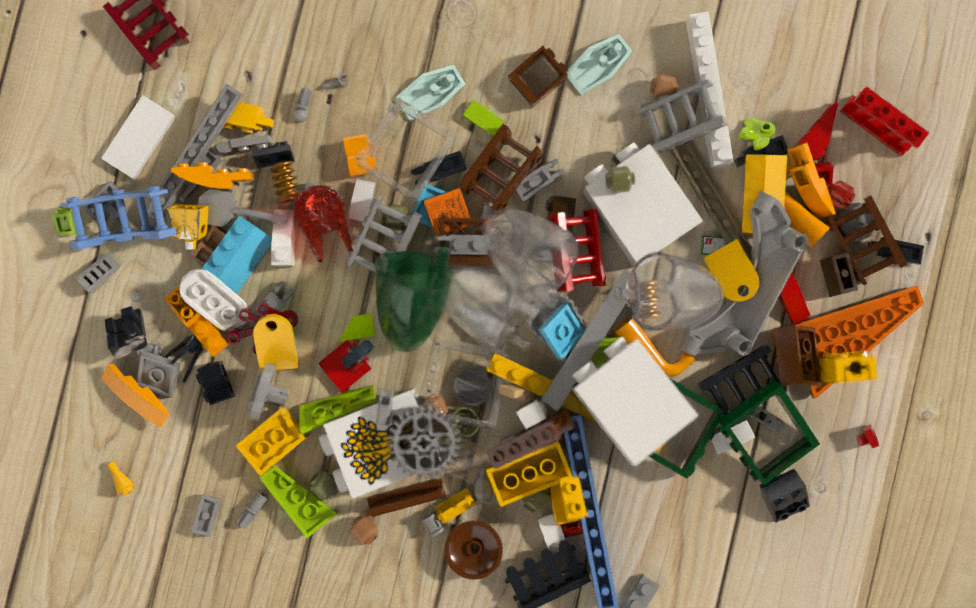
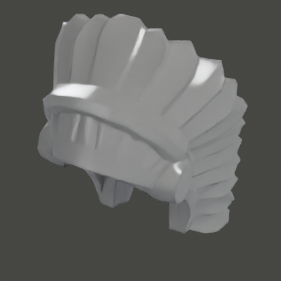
M552 291L536 298L527 313V324L529 329L533 331V336L538 337L547 347L549 345L538 329L562 304H568L583 330L587 329L586 322L578 313V308L574 306V301L569 300V297L561 292L554 293ZM567 354V355H566L563 359H561V360H562L563 362H566V360H567V358L569 357V355Z

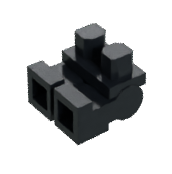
M132 306L121 309V318L115 320L112 317L104 319L108 350L115 359L132 354L133 350H141L147 346L145 325L143 323L144 318L140 308L134 310Z

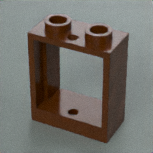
M544 46L540 47L508 75L509 81L533 108L568 78L566 66L562 62L558 63L554 59L556 56L550 48L546 49ZM543 56L560 77L538 96H535L519 76Z

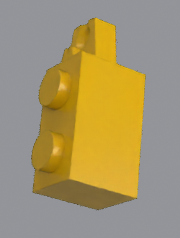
M239 102L223 128L228 130L239 128L241 132L252 134L253 131H262V127L273 129L274 121L273 119L265 118V113H263V109L260 106Z

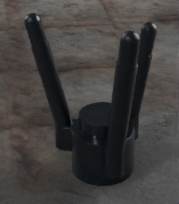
M193 334L187 336L184 341L164 356V358H169L183 347L171 361V364H174L186 351L191 354L196 352L185 373L183 382L187 381L199 354L204 350L201 347V342Z

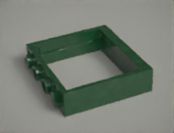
M669 378L679 392L713 412L682 469L654 452L648 455L649 458L687 479L694 473L695 464L698 459L703 457L705 453L704 448L713 439L716 426H719L717 421L723 417L725 411Z
M772 380L717 421L721 426L719 431L725 438L730 439V447L735 453L739 452L741 455L739 457L741 463L745 467L748 466L750 468V476L754 481L759 480L763 485L820 445L783 386L775 380ZM775 395L801 434L802 439L759 470L730 427Z

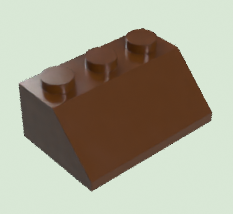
M793 325L774 329L780 384L788 388L821 386L822 381L815 328Z

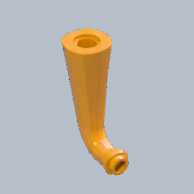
M791 163L787 165L786 180L792 178L789 169L793 168ZM785 191L784 209L791 220L790 225L794 230L807 236V245L811 248L830 227L813 216Z
M634 316L628 317L611 331L616 338L623 337L628 344L638 339L667 377L680 375L695 360L691 354L683 352L678 361L674 363L665 362Z

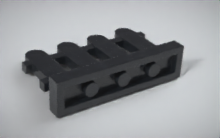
M562 540L558 544L559 552L552 554L551 550L544 549L541 551V561L535 563L533 558L528 557L523 561L525 569L519 572L514 566H509L506 569L507 577L504 580L506 584L511 583L516 594L513 598L515 602L519 600L517 602L518 608H538L591 582L587 570L582 571L585 568L583 562L578 563L573 553L576 550L574 545L570 546L567 541ZM561 557H563L568 567L563 572H561L556 562ZM543 566L546 567L551 577L545 581L539 571V568ZM526 574H528L533 584L528 589H526L521 579Z

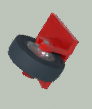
M347 339L318 364L340 392L343 393L372 369L367 363L370 359L366 355L373 350L374 346L369 340H365L360 345H357L356 342L351 343Z

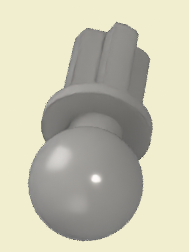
M301 88L298 102H295L298 108L292 113L293 119L299 123L304 122L308 117L305 109H310L309 102L312 95V90L308 88Z

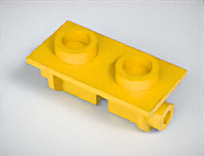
M466 487L435 506L434 509L437 512L438 518L444 524L476 505V502Z

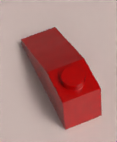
M836 101L824 111L795 145L807 143L813 161H819L826 153L824 150L829 144L838 108Z
M791 272L778 300L792 324L795 325L811 315L799 285Z

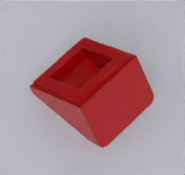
M830 162L814 163L819 178L824 177L826 185H831L833 183L834 166Z
M580 520L561 524L565 538L583 534Z

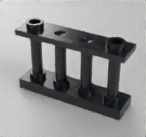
M762 345L697 384L701 390H708V392L712 393L719 407L725 411V416L731 410L717 388L719 382L724 380V382L728 383L740 404L746 398L734 379L736 372H744L755 393L762 388L750 369V364L753 362L761 363L771 381L775 380L779 384L780 382L767 360V354L771 350L768 345Z

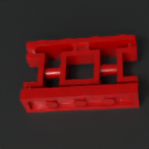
M868 87L860 91L856 97L852 95L840 110L842 114L899 156H903L912 146L919 148L929 135L926 129Z

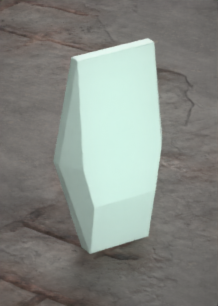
M619 34L588 47L568 69V79L580 95H583L612 78L630 56L632 50Z
M455 65L423 73L396 98L411 121L443 107L466 84Z

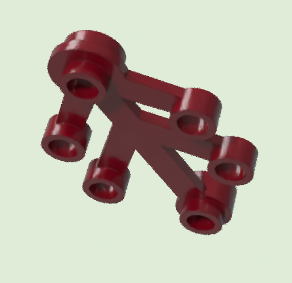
M265 302L258 305L257 311L260 315L277 314L284 318H291L290 324L292 328L298 324V315L292 310L281 312L270 307ZM264 306L267 308V310L262 311L260 310V307ZM243 308L239 312V318L242 321L250 320L257 323L262 318L247 308ZM246 312L249 316L243 317L242 313ZM274 321L266 323L269 328L277 327ZM255 326L243 330L235 327L230 328L226 334L227 342L233 345L238 344L242 338L253 335ZM234 335L237 339L232 340L230 336ZM254 344V345H253V352L257 355V353H256V348H255V344Z

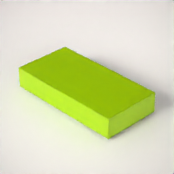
M474 99L463 114L464 118L492 137L505 122Z

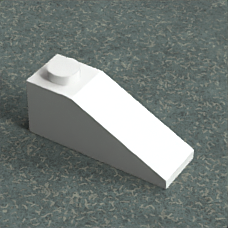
M294 209L274 210V212H278L281 215L288 213L289 219L287 224H282L281 222L273 223L271 265L275 267H294Z

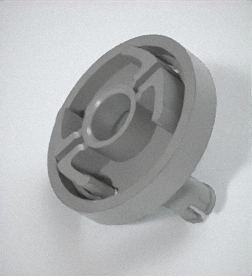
M266 363L264 369L259 368L253 394L247 406V411H251L249 417L251 420H260L264 405L267 402L282 407L285 405L289 389L272 385L271 382L276 368L274 364Z

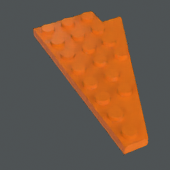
M917 285L795 325L815 328L819 358H823V354L829 353L842 354V352L851 351L869 353L918 310L924 302ZM773 331L770 333L774 342L775 332ZM822 382L821 386H809L812 398L815 399L820 396L833 383Z

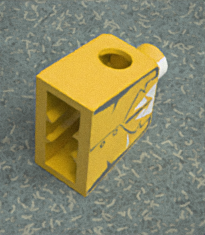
M174 204L166 208L169 225L176 228L177 235H174L173 238L184 239L185 249H196V240L206 236L208 205Z

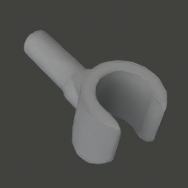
M340 74L337 80L324 84L323 88L327 89L337 85L346 87L349 81L341 82L340 79L347 77V74Z

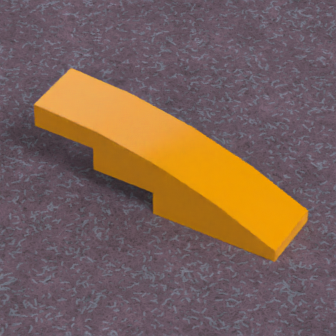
M115 364L107 365L101 378L104 383L124 403L158 427H163L169 412L148 387L141 388L131 375L124 376Z

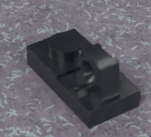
M287 141L276 142L274 148L270 147L252 151V157L257 168L269 167L285 161L295 162L293 151Z

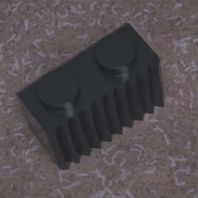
M217 361L197 369L198 374H196L198 383L204 388L203 397L206 403L209 402V405H215L236 397L223 361Z

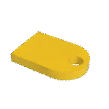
M738 239L703 258L726 298L736 302H743L751 299L757 293L759 276ZM746 285L749 288V293L743 297L739 294V288Z
M269 314L260 318L253 331L259 368L264 369L266 363L276 365L275 370L298 368L297 349L290 322L277 314ZM274 321L277 327L269 328L266 323Z

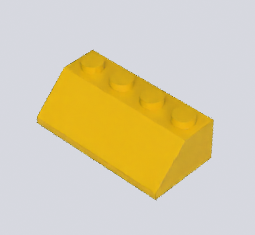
M746 155L742 233H753L750 210L760 190L776 197L784 207L787 155Z
M559 441L497 469H494L493 465L486 468L500 507L557 485L560 480L573 478Z

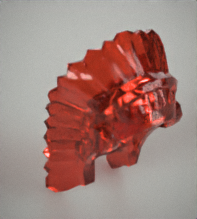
M324 185L310 186L301 191L293 202L294 208L292 210L295 214L294 220L298 222V227L302 229V233L306 241L310 243V248L313 255L317 256L318 262L323 261V240L321 235L337 230L348 252L350 250L353 251L351 247L352 241L348 232L349 228L345 218V203L336 190Z

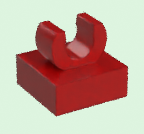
M871 424L863 427L865 434L857 436L859 445L863 446L870 443L872 449L880 446Z

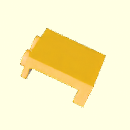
M579 477L560 480L558 485L548 488L550 490V502L555 525L572 523L587 517Z

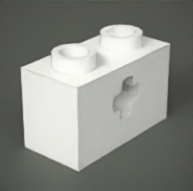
M536 399L516 409L525 429L545 419V413L548 412L543 402H538Z

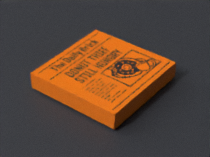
M460 188L423 201L435 236H440V217L470 218ZM444 222V230L447 233L457 229L452 222ZM466 222L461 228L470 226L472 223Z

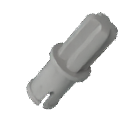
M258 491L251 503L245 506L246 510L237 520V524L241 528H247L255 515L259 514L258 511L268 500V497Z

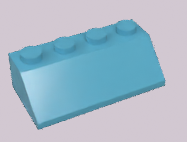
M239 215L201 270L209 271L237 294L271 247L272 237Z

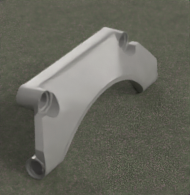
M760 190L750 210L753 228L750 261L759 276L757 293L751 299L743 302L728 299L711 316L693 325L680 347L683 351L696 356V354L722 352L728 347L744 356L752 350L762 327L808 242L806 235L789 227L791 220L780 200H777L776 197ZM746 285L741 286L739 294L743 297L748 295L749 288Z

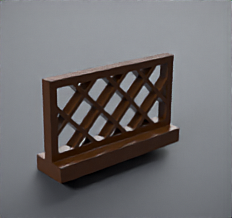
M440 217V236H444V234L446 236L449 235L444 230V222L447 221L452 222L457 227L451 235H454L458 230L464 235H468L461 228L466 222H471L476 227L470 235H474L478 230L482 235H486L481 227L485 223H490L495 230L488 236V241L495 249L488 253V255H449L448 253H439V264L517 265V219ZM504 223H512V232L508 236L499 229ZM496 231L505 238L498 246L490 239ZM506 240L512 246V254H504L499 248ZM447 241L440 242V247L444 248V244Z
M442 478L368 497V507L364 511L365 516L375 517L445 498L446 492Z

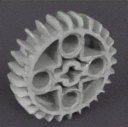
M421 405L420 411H417L414 406L412 407L413 413L405 410L406 417L400 414L398 417L401 422L394 420L393 424L397 427L390 428L394 435H388L387 437L393 440V442L387 444L388 447H393L389 451V455L395 454L392 462L398 460L397 468L403 466V473L409 470L410 477L417 473V479H420L421 474H424L427 480L431 473L433 478H436V471L443 475L442 468L444 467L449 470L448 462L451 464L455 463L452 456H459L454 450L461 448L460 445L456 444V442L461 441V438L455 437L460 431L453 430L457 424L449 423L452 419L451 416L446 419L444 418L445 411L438 414V407L433 412L430 405L427 410H424L423 405ZM424 417L428 420V425L420 427L417 420ZM432 418L439 421L447 431H433ZM411 420H414V433L400 434L404 426ZM447 436L450 442L448 445H441L439 438ZM423 437L426 439V441H429L426 447H423V444L419 443ZM407 439L410 446L402 448L399 445V441ZM448 450L446 456L439 463L435 464L434 452ZM415 453L417 466L408 462L402 454ZM427 457L431 460V465L424 467L421 465L420 460Z

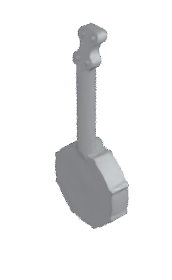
M210 188L199 197L198 205H208L209 207L208 225L223 227L237 215L270 220L274 224L277 222L282 224L288 223V213L281 215L278 212L268 213L237 207L238 202L229 190Z

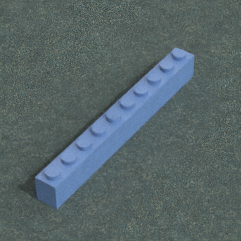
M580 414L571 415L570 417L575 427L564 432L563 435L573 478L579 477L587 517L580 519L597 608H619L582 418Z

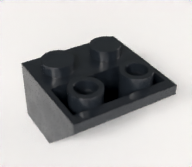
M795 469L775 477L765 485H759L762 497L775 523L786 520L789 516L803 512L810 507L806 485Z

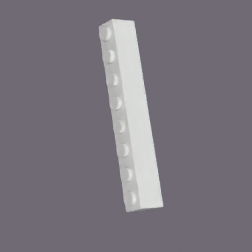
M709 11L690 14L686 20L695 81L705 78L712 82L713 86L707 88L716 115H722L726 118ZM698 92L702 123L708 121L709 116L700 92ZM728 125L705 134L710 169L726 167L734 163Z

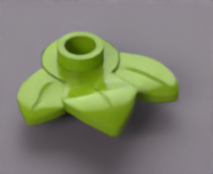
M748 118L743 120L745 127L741 129L738 138L753 140L754 150H760L769 144L770 138L775 134L776 127L769 121Z

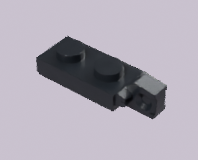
M783 135L770 139L769 144L763 149L755 151L753 146L747 148L742 152L743 156L737 158L734 162L736 167L745 165L747 154L786 155L788 154V147Z
M895 240L907 263L921 265L924 245ZM876 241L868 242V246ZM889 247L877 250V256L887 259L892 254Z

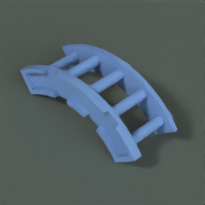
M159 186L130 192L118 189L111 191L112 194L79 199L78 196L66 199L67 202L60 203L61 207L71 208L77 236H75L76 240L69 241L71 249L80 250L105 244L104 240L122 242L134 240V237L163 239L177 235L176 228L168 227L164 222L159 195L168 193V190L160 189ZM136 197L142 224L140 229L132 230V227L129 226L123 198ZM144 197H151L157 223V226L153 228L152 224L149 223ZM116 200L122 227L120 231L110 233V230H107L102 201ZM93 203L99 232L98 235L88 237L84 232L79 205Z

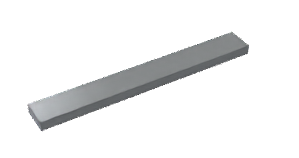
M228 84L224 86L172 168L177 167L176 164H189V167H194L196 163L202 161L243 98V94ZM171 169L159 186L160 189L168 190V193L159 195L164 218L167 215L166 208L174 204L188 182L171 172ZM151 199L146 206L147 214L156 221Z
M624 269L541 399L542 402L558 411L576 383L572 375L590 361L641 281L640 278Z

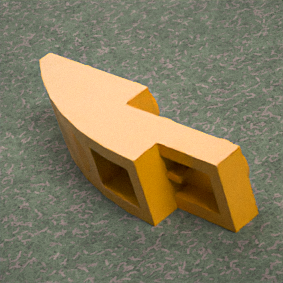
M805 143L787 149L793 166L789 171L800 196L817 219L836 214L824 177L819 178L808 144Z
M196 163L194 167H189V164H176L177 167L171 168V172L187 181L214 189L235 190V182L254 181V173L248 172L246 168L236 169V172L229 173L227 169L216 170L217 173H214V167L208 166V163Z
M179 286L164 298L183 324L190 328L212 357L218 355L229 345L220 334L218 328L182 299Z

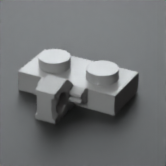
M109 181L93 197L112 194L111 191L118 190L113 182ZM116 200L102 201L104 215L107 218L111 215L114 220L119 222L120 218ZM93 203L84 204L82 208L93 220L97 221Z

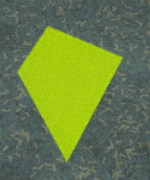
M372 313L353 316L338 342H343L347 339L354 340L375 336Z

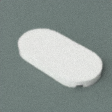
M197 269L183 276L180 282L182 299L216 328L227 331L233 327L240 329L246 324L247 321H242L239 318L240 310L243 308L248 309L246 302L209 271ZM243 312L242 316L248 317V313Z

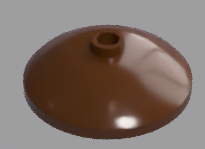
M466 521L457 525L449 533L445 542V558L449 567L457 575L471 580L482 579L492 574L499 566L503 555L502 541L499 534L490 525L481 521ZM476 544L478 546V549L473 550L471 548V545Z

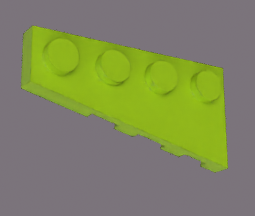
M370 385L299 405V428L301 433L304 434L375 403L376 393L374 386Z
M273 466L259 477L306 538L310 537L338 514L277 466Z

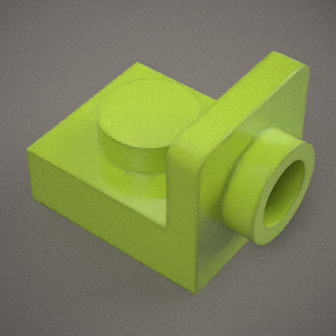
M57 207L51 214L56 235H75L76 229L71 208Z

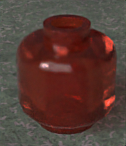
M838 180L835 184L831 182L827 187L832 204L840 209L845 206L848 208L856 196L854 187L842 180Z

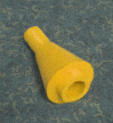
M114 461L109 463L107 466L113 475L117 495H128L133 491L135 484L118 469Z

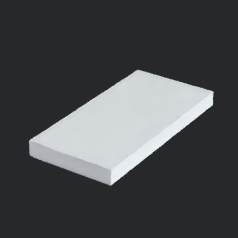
M142 95L101 159L135 180L176 116Z

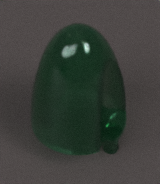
M438 248L437 260L434 259V256L426 253L398 251L383 252L382 257L376 262V304L379 324L387 342L399 352H411L423 345L435 330L442 316L453 278L452 269L448 265L451 253L449 248Z

